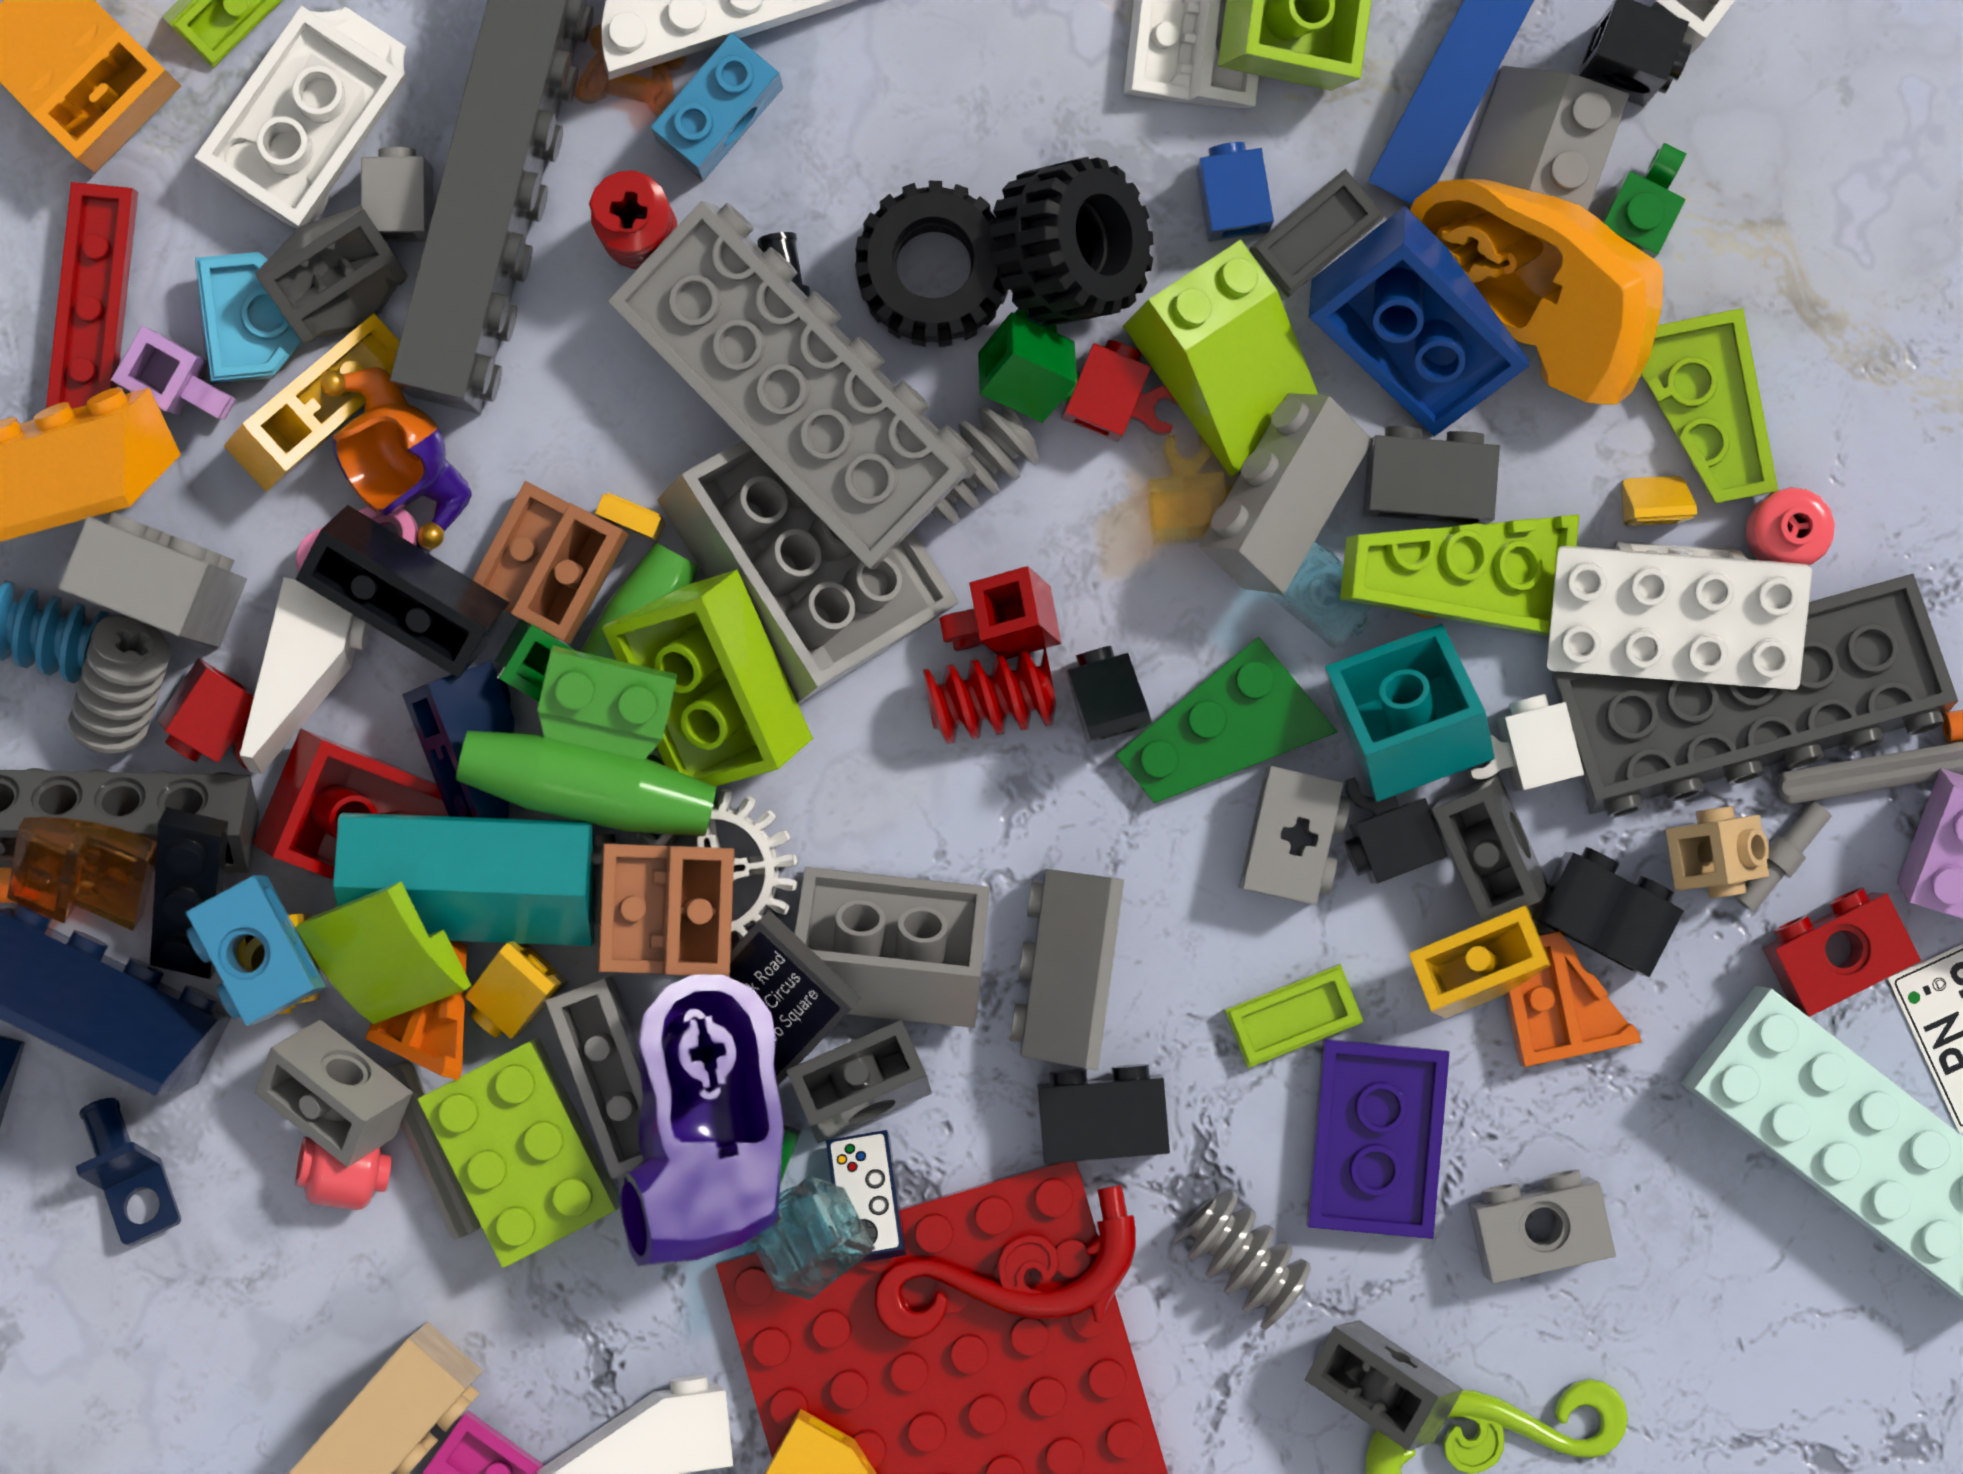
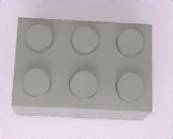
M111 512L107 523L87 516L58 589L175 635L220 647L247 578L230 572L235 561L231 558Z

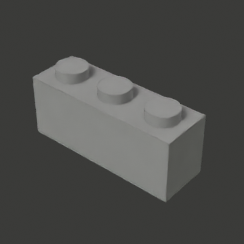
M1288 393L1284 401L1273 412L1271 423L1254 452L1244 461L1241 474L1224 503L1214 512L1210 527L1198 547L1243 589L1284 594L1365 456L1373 439L1330 395Z
M613 976L550 998L545 1000L608 1172L611 1179H614L632 1171L643 1161L639 1148L638 1131L643 1093L637 1041Z

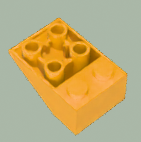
M3 0L0 3V83L56 140L94 173L182 86L95 0Z

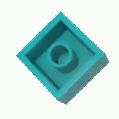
M1443 623L1325 666L1337 716L1376 802L1495 759L1486 711Z

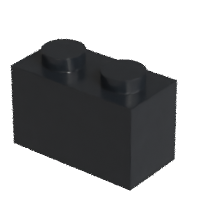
M1149 1064L1111 1067L1112 1078L1087 1080L1086 1069L1049 1072L1050 1083L1037 1084L1044 1164L1170 1154L1163 1076L1161 1074L1150 1075Z

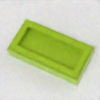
M1336 964L1224 1009L1247 1068L1364 1022L1341 964Z

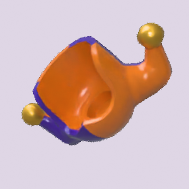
M371 367L345 374L333 370L326 371L320 379L321 390L324 394L337 397L346 390L362 393L365 397L364 413L353 419L332 438L333 452L346 480L364 503L381 515H388L399 510L421 496L436 501L434 517L431 522L424 524L419 529L417 539L419 544L426 549L432 550L437 548L444 540V531L462 513L472 496L466 479L445 459V442L439 427L429 415L408 404L401 389L390 381L391 375L380 367Z

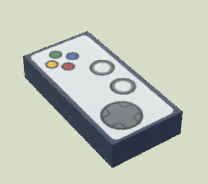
M882 1130L826 1140L841 1259L844 1265L907 1255L891 1140L888 1131Z

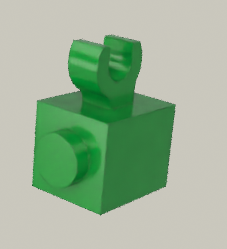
M1663 143L1661 149L1656 151L1644 177L1629 171L1616 185L1600 217V220L1617 235L1653 259L1659 254L1686 200L1668 190L1686 157V153L1666 143Z
M1017 308L1014 313L1011 312L978 352L979 394L1043 423L1059 403L1066 404L1070 400L1078 382L1079 372L1076 370L1075 341L1058 334L1056 325H1048L1046 321L1039 325L1028 320L1027 309L1019 310Z

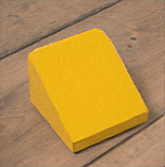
M1680 476L1627 478L1621 483L1623 524H1627V526L1679 524L1694 518L1693 516L1697 515V505L1685 480Z

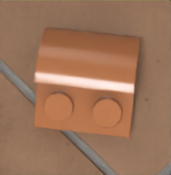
M524 481L472 580L508 601L509 605L505 611L571 645L629 534L580 507Z
M602 844L597 971L665 975H725L730 977L734 848Z

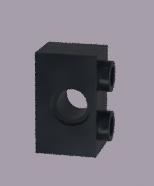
M1614 0L1595 26L1577 75L1629 93L1627 101L1644 107L1657 92L1665 94L1673 79L1676 81L1679 79L1692 47L1691 44L1683 42L1689 21L1633 0Z

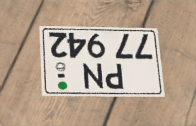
M1963 944L1887 978L1959 1134L1963 1132Z

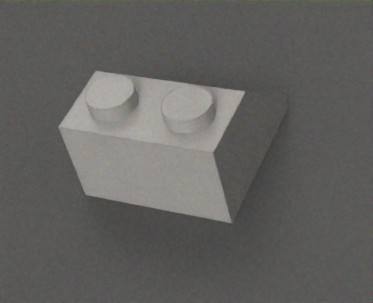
M1502 65L1461 179H1487L1554 196L1580 205L1588 211L1630 94L1573 73Z

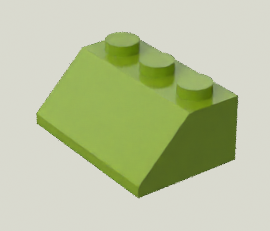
M737 569L688 584L602 627L616 660L677 674L663 740L656 746L666 767L710 785L719 786L778 770L813 740Z

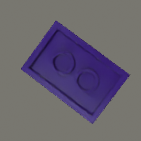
M1323 1039L1306 1222L1309 1228L1427 1239L1434 1238L1450 1051Z

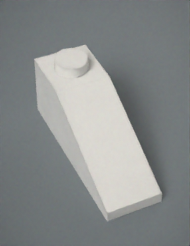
M283 578L240 752V757L248 771L253 773H263L351 669L355 650H364L369 639L370 624L292 578Z
M707 1375L673 1378L670 1380V1389L654 1391L537 1470L536 1474H682L733 1466L726 1390L717 1383L708 1384Z

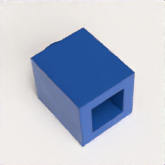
M1244 142L1224 143L1209 148V156L1201 157L1196 168L1208 242L1269 232L1274 218L1262 148L1246 150Z

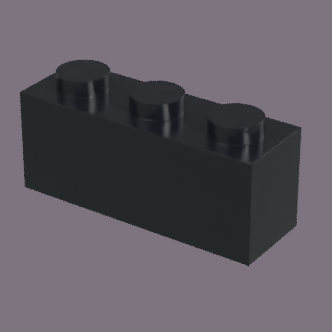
M349 505L344 507L320 530L295 579L457 678H460L483 652L509 605V602Z

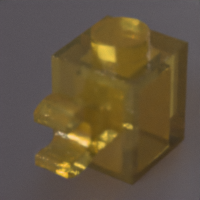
M1198 434L1199 452L1193 458H1184L1178 454L1175 435H1167L1163 452L1170 467L1171 477L1149 479L1146 484L1152 547L1201 542L1210 527L1214 512L1224 503L1233 486L1225 487L1224 472L1198 474V470L1206 464L1211 455V449L1200 434Z

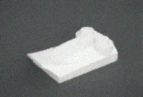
M301 5L197 152L195 159L228 187L278 220L296 229L315 221L326 207L328 193L405 81L404 54L406 46L347 7L334 11L315 12L309 11Z

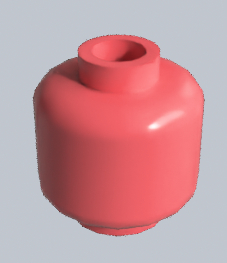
M1790 487L1773 492L1754 505L1747 518L1745 536L1749 549L1757 560L1811 565L1827 553L1834 539L1835 522L1831 509L1820 496L1808 489Z
M304 1136L297 1161L295 1185L304 1187L306 1198L312 1204L361 1210L370 1203L374 1191H386L391 1169V1155L380 1154L379 1147L354 1164L346 1167L310 1137Z

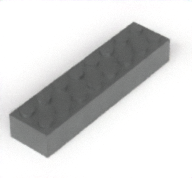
M487 0L390 381L409 397L482 414L485 400L494 402L497 396L502 376V366L496 365L495 360L500 340L509 342L514 331L517 306L510 304L516 280L524 282L530 269L533 247L525 243L531 220L540 222L545 210L548 186L542 185L541 180L546 161L555 162L560 151L563 126L557 125L556 122L561 102L570 103L576 89L579 68L578 66L571 65L577 41L586 43L590 34L594 7L586 5L588 0Z

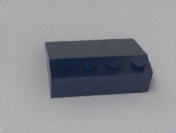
M17 903L14 910L11 908H0V1020L154 1096L199 1084L231 1019L230 1016L216 1010L220 1002L217 998L189 985H185L182 992L160 982L164 973L159 969L135 958H129L125 965L105 955L108 945L86 933L73 930L71 936L68 937L49 927L52 917L29 905Z

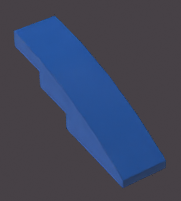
M1463 0L1373 169L1368 182L1410 204H1413L1418 196L1438 182L1534 0Z

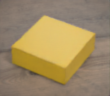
M609 492L607 495H602L595 512L599 518L656 543L659 542L666 526L664 518L659 513Z

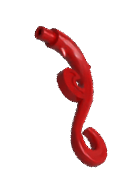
M1122 1185L1097 1190L1103 1220L1097 1222L1099 1236L1086 1248L1087 1255H1096V1258L1089 1270L1076 1281L1052 1290H1035L1026 1286L1024 1277L1028 1270L1036 1269L1041 1273L1044 1282H1050L1057 1273L1059 1266L1057 1250L1047 1239L1027 1235L1016 1238L1003 1249L998 1261L1000 1283L949 1264L929 1259L906 1260L894 1264L883 1274L876 1287L874 1304L878 1318L888 1331L901 1338L917 1339L929 1335L941 1323L946 1314L947 1297L942 1292L936 1293L932 1305L920 1312L908 1310L901 1299V1288L907 1281L915 1277H928L1007 1314L1031 1319H1058L1080 1314L1092 1308L1094 1321L1098 1323L1103 1321L1108 1304L1132 1265L1136 1249L1134 1215H1127Z

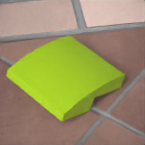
M402 881L314 915L295 926L309 952L331 984L358 1013L372 1024L465 991L472 986L444 929L429 935L427 934Z

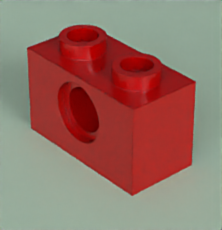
M1863 887L1852 890L1829 903L1833 911L1832 913L1812 923L1808 915L1791 920L1773 931L1777 938L1776 941L1762 947L1788 1001L1808 1017L1921 961L1888 893H1870L1867 895ZM1841 931L1849 939L1851 951L1844 963L1835 966L1828 960L1825 946L1828 938L1833 933Z

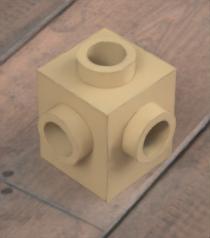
M1733 806L1695 811L1697 823L1666 828L1675 891L1707 887L1709 898L1747 893L1745 881L1769 877L1767 864L1769 845L1762 831L1760 814L1735 818Z

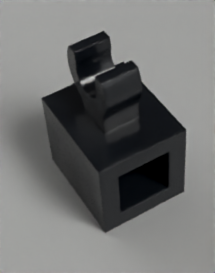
M1355 777L1345 780V791L1348 798H1351V802L1357 807L1369 810L1373 814L1369 818L1350 824L1349 828L1353 838L1344 841L1348 857L1357 876L1367 873L1370 883L1378 884L1448 857L1426 798L1416 799L1400 806L1396 796L1376 802L1374 796L1367 797L1361 793Z

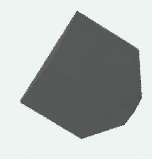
M362 205L300 226L255 272L260 283L303 343L316 340V337L351 332L373 313L379 314L398 284L402 285L408 276Z

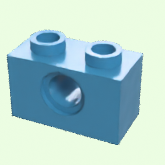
M731 32L651 125L650 128L657 143L704 182L781 92L783 85L780 74Z
M253 875L186 912L193 925L187 929L189 941L198 957L204 963L211 960L223 982L217 986V992L222 1004L233 1019L241 1017L246 1026L259 1024L326 988L323 979L267 875ZM248 935L257 937L262 942L265 950L263 963L255 971H250L243 967L237 954L240 942Z

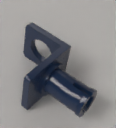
M104 1098L84 1106L79 1112L96 1157L77 1165L75 1168L80 1178L104 1191L121 1242L126 1246H132L177 1226L181 1222V1215L161 1158L138 1144L131 1142L120 1111L119 1101L116 1098ZM143 1189L155 1191L160 1203L158 1213L147 1223L137 1224L132 1222L127 1213L128 1201L132 1195Z

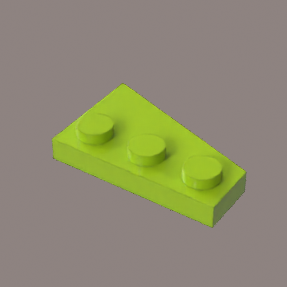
M1739 308L1658 325L1652 352L1641 376L1715 505L1779 491L1744 309Z

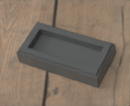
M1344 169L1252 245L1249 251L1289 298L1382 221L1385 215L1350 173Z

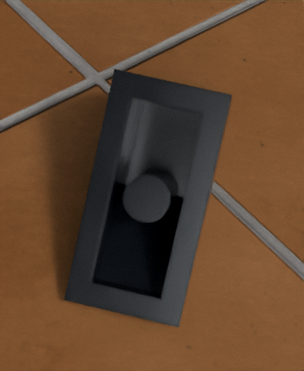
M1106 646L1076 655L1079 667L1068 669L1066 674L1086 744L1141 729L1152 723L1129 653L1114 656L1112 646Z

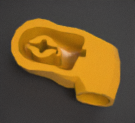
M1487 179L1439 181L1414 200L1410 211L1449 249L1514 340L1536 346L1540 360V375L1548 386L1586 403L1618 404L1633 392L1651 355L1663 305V269L1658 261L1617 235L1599 218L1580 205L1554 196Z

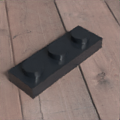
M169 807L165 808L158 821L150 952L151 966L211 979L216 968L211 960L204 963L193 949L187 935V929L193 925L186 912L223 892L228 821Z

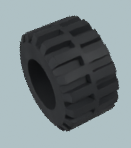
M1084 157L1025 171L1016 175V180L1008 182L1002 189L1004 199L997 200L993 210L997 221L996 224H991L990 238L995 240L996 251L991 253L994 265H999L1002 273L999 280L1004 290H1011L1013 293L1012 302L1019 310L1028 309L1029 318L1037 322L1046 321L1048 325H1060L1119 313L1121 309L1129 308L1136 302V294L1143 293L1148 283L1145 272L1152 270L1153 257L1150 255V246L1154 245L1153 231L1148 229L1147 219L1150 217L1146 205L1141 206L1138 199L1140 192L1133 182L1126 183L1125 172L1118 166L1109 167L1108 161L1102 158L1089 159V157Z
M929 180V187L917 189L915 183L903 186L902 194L895 198L888 194L879 202L880 209L875 214L869 213L863 223V234L861 237L858 236L855 248V268L863 301L867 303L870 314L877 323L882 322L888 327V332L898 339L901 336L912 339L913 345L926 347V342H939V347L951 346L952 340L961 337L966 341L977 335V329L983 324L988 326L996 317L997 309L1001 304H1004L1008 294V290H1004L999 280L1002 273L999 265H994L991 253L996 250L995 240L990 238L991 224H996L997 218L990 211V204L981 196L977 200L968 195V188L955 184L954 189H949L942 186V181ZM941 232L958 239L969 252L971 259L969 277L959 290L941 298L918 296L909 291L899 279L897 273L899 252L908 241L923 233Z

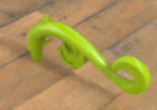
M1588 1378L1574 1382L1564 1390L1557 1400L1554 1411L1555 1418L1561 1424H1565L1568 1422L1569 1415L1576 1408L1588 1405L1598 1412L1600 1425L1595 1435L1586 1439H1573L1499 1397L1474 1390H1463L1447 1418L1462 1417L1473 1420L1477 1423L1478 1431L1473 1438L1466 1439L1462 1434L1461 1427L1453 1424L1446 1431L1442 1441L1444 1457L1458 1471L1469 1474L1484 1472L1498 1463L1504 1451L1503 1428L1522 1435L1553 1451L1569 1456L1588 1458L1603 1456L1616 1448L1626 1433L1628 1421L1626 1405L1617 1390L1603 1381ZM1376 1429L1366 1452L1365 1474H1402L1401 1468L1415 1456L1416 1451L1415 1449L1406 1450Z

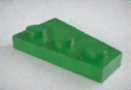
M1257 637L1119 751L1115 757L1151 801L1156 803L1338 733V731L1261 638Z

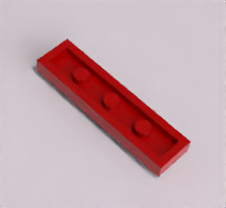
M71 182L46 408L62 402H68L71 409L87 405L86 402L93 396L117 387V383L111 381V378L120 364L138 192L133 188Z

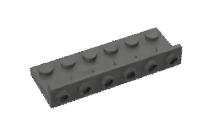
M1914 573L1809 602L1800 686L1795 690L1560 671L1555 672L1552 677L1559 703L1566 702L1584 771L1583 777L1589 793L1586 801L1589 813L1595 814L1606 811L1608 818H1616L1634 813L1644 807L1642 800L1666 794L1668 801H1678L1695 796L1704 791L1703 783L1726 777L1728 785L1744 783L1763 775L1764 766L1786 761L1788 768L1805 766L1824 757L1823 750L1846 744L1849 752L1863 750L1884 741L1883 733L1901 728H1906L1908 735L1924 733L1943 725L1944 720L1942 716L1950 712L1958 702Z

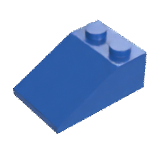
M1406 206L1311 279L1309 318L1434 437L1529 367L1528 357L1449 249Z

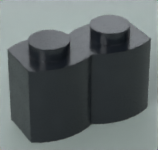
M1585 847L1581 856L1574 852H1565L1548 884L1549 887L1544 897L1538 903L1532 915V919L1554 931H1560L1567 938L1586 946L1641 976L1650 977L1684 912L1681 908L1670 903L1674 892L1644 876H1640L1636 885L1615 874L1619 866L1618 862L1591 848Z

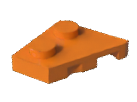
M1553 931L1539 934L1551 965L1505 994L1519 1065L1527 1067L1640 1043V1034L1633 1024H1629L1607 997L1608 992L1593 974L1588 973L1578 960V954L1561 932Z
M450 941L466 973L467 945L459 941ZM465 991L375 1024L371 1023L365 1039L440 1076L459 1080L463 1062Z

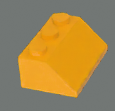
M121 387L108 389L90 398L86 402L87 405L71 409L68 402L58 403L37 413L33 417L34 420L20 424L16 417L0 420V542L86 519L87 516L95 517L128 508L173 464L181 453L149 387L127 394L124 393Z

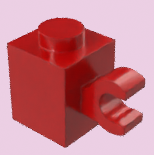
M1107 340L1105 347L1093 343L1089 349L1079 373L1078 382L1070 400L1067 402L1061 419L1118 442L1123 437L1130 418L1142 423L1154 434L1169 435L1173 426L1167 422L1160 421L1154 413V407L1161 400H1168L1176 405L1178 403L1166 386H1160L1148 393H1142L1141 391L1151 366L1139 362L1142 353L1114 340Z
M1029 566L969 582L974 609L950 613L939 618L943 641L945 643L953 642L955 651L971 649L983 643L998 656L1003 655L1006 660L1019 656L1021 651L1031 653L1042 650L1044 647L1049 648L1062 644L1051 586Z
M198 658L157 719L164 731L170 734L165 743L194 762H197L203 754L218 764L232 744L233 755L240 765L248 770L240 757V752L255 694L251 689Z

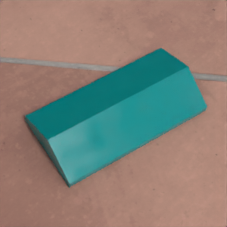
M341 813L339 816L333 880L337 906L402 881L428 935L444 929L449 941L495 943L515 941L521 944L593 946L595 941L592 823L583 821Z

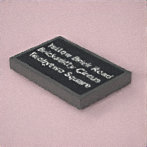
M770 910L758 920L730 952L729 978L753 988L772 1014L776 1035L774 1065L777 1085L779 1086L788 1076L786 1070L800 1064L862 998Z

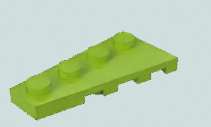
M1580 514L1361 534L1346 537L1340 600L1549 637L1557 549L1560 546L1577 547Z

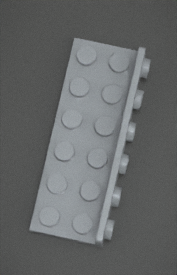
M701 201L608 300V303L869 569H876L962 479H970L978 470L967 459L973 452V449L950 426L945 425L939 430L923 414L929 405L908 383L901 380L895 386L879 370L885 363V360L862 337L857 336L851 341L835 325L841 316L828 301L815 291L807 297L793 283L792 279L797 275L795 268L772 247H769L764 253L748 237L754 228L741 213L728 203L720 209L716 205Z

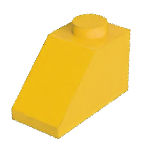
M1526 905L1408 953L1431 1012L1445 1019L1505 995L1551 965Z
M512 941L507 942L466 994L465 998L475 1006L470 1012V1016L486 1032L495 1038H498L504 1032L510 1039L520 1036L547 1006L545 1000L555 997L569 980L529 944Z

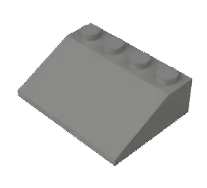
M744 440L683 472L657 499L707 578L738 570L798 704L842 679L959 603L913 530L876 569H869Z

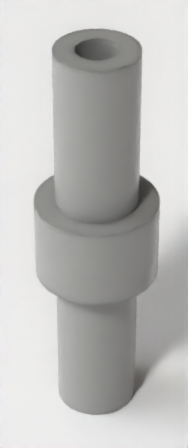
M1811 801L1782 838L1776 835L1769 843V856L1767 859L1769 877L1747 881L1745 883L1747 893L1738 894L1734 898L1742 906L1754 913L1783 876L1791 878L1804 862L1806 857L1802 854L1832 815L1820 804Z

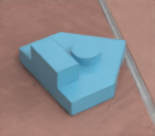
M259 252L195 258L199 291L198 302L210 384L274 378L302 343L255 275V272L268 260Z

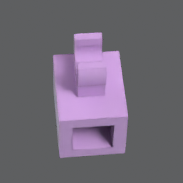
M141 326L111 378V381L131 392L149 387L158 407L175 415L181 413L188 401L210 415L225 421L237 400L200 379L208 365L207 360L145 326Z

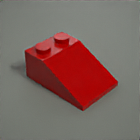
M300 728L252 844L273 858L334 880L338 819L341 813L449 816L435 782Z

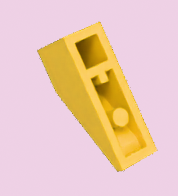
M373 313L247 419L224 444V447L262 489L267 492L365 406V397L359 392L345 390L337 397L324 394L320 386L322 375L329 370L345 374L371 367H380L391 375L400 341Z

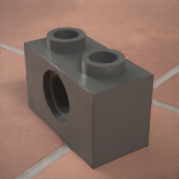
M1499 773L1442 796L1432 808V811L1482 923L1524 905L1528 907L1540 902L1549 885Z
M902 1019L786 1070L817 1144L932 1094L926 1072Z

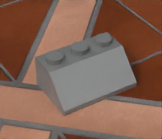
M805 867L795 935L862 998L847 1013L848 1015L894 1020L902 1019L904 1021L975 1028L989 886Z
M1045 869L1044 881L1032 879L1027 917L1039 918L1036 942H1023L1019 969V979L1030 980L1027 1005L1015 1003L1010 1036L1011 1041L1022 1042L1020 1052L1022 1057L1098 1070L1124 879Z

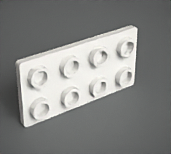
M1616 541L1615 549L1560 546L1557 549L1546 660L1547 667L1551 671L1795 690L1800 686L1812 569L1809 565L1801 563L1748 560L1741 550Z

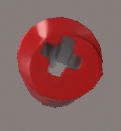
M635 170L618 171L605 177L592 193L589 202L591 224L608 255L619 265L633 270L638 269L677 227V219L662 187L648 175ZM637 214H643L645 219H636ZM624 224H633L632 229H626Z
M1046 647L1043 648L1040 666H1036L1028 651L1019 652L1015 671L1011 670L1003 655L994 657L991 675L986 674L979 660L970 661L966 680L961 678L954 664L946 665L943 683L939 685L930 670L923 669L933 729L938 728L947 744L955 743L958 724H963L972 740L979 739L982 722L986 719L996 735L1004 734L1007 715L1013 716L1021 731L1028 730L1031 713L1034 710L1038 712L1045 726L1053 725L1056 700Z

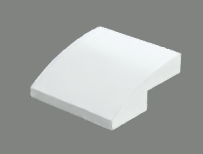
M1134 0L1123 94L1210 106L1255 107L1259 75L1217 67L1226 0Z

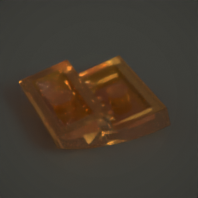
M54 817L24 818L18 828L7 898L62 923L66 922L74 907L78 906L133 931L144 914L156 860L157 842L126 830L90 821Z

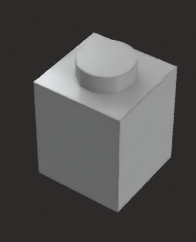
M384 147L378 150V157H361V205L386 242H426L433 214V168L424 156H416V150L413 148Z

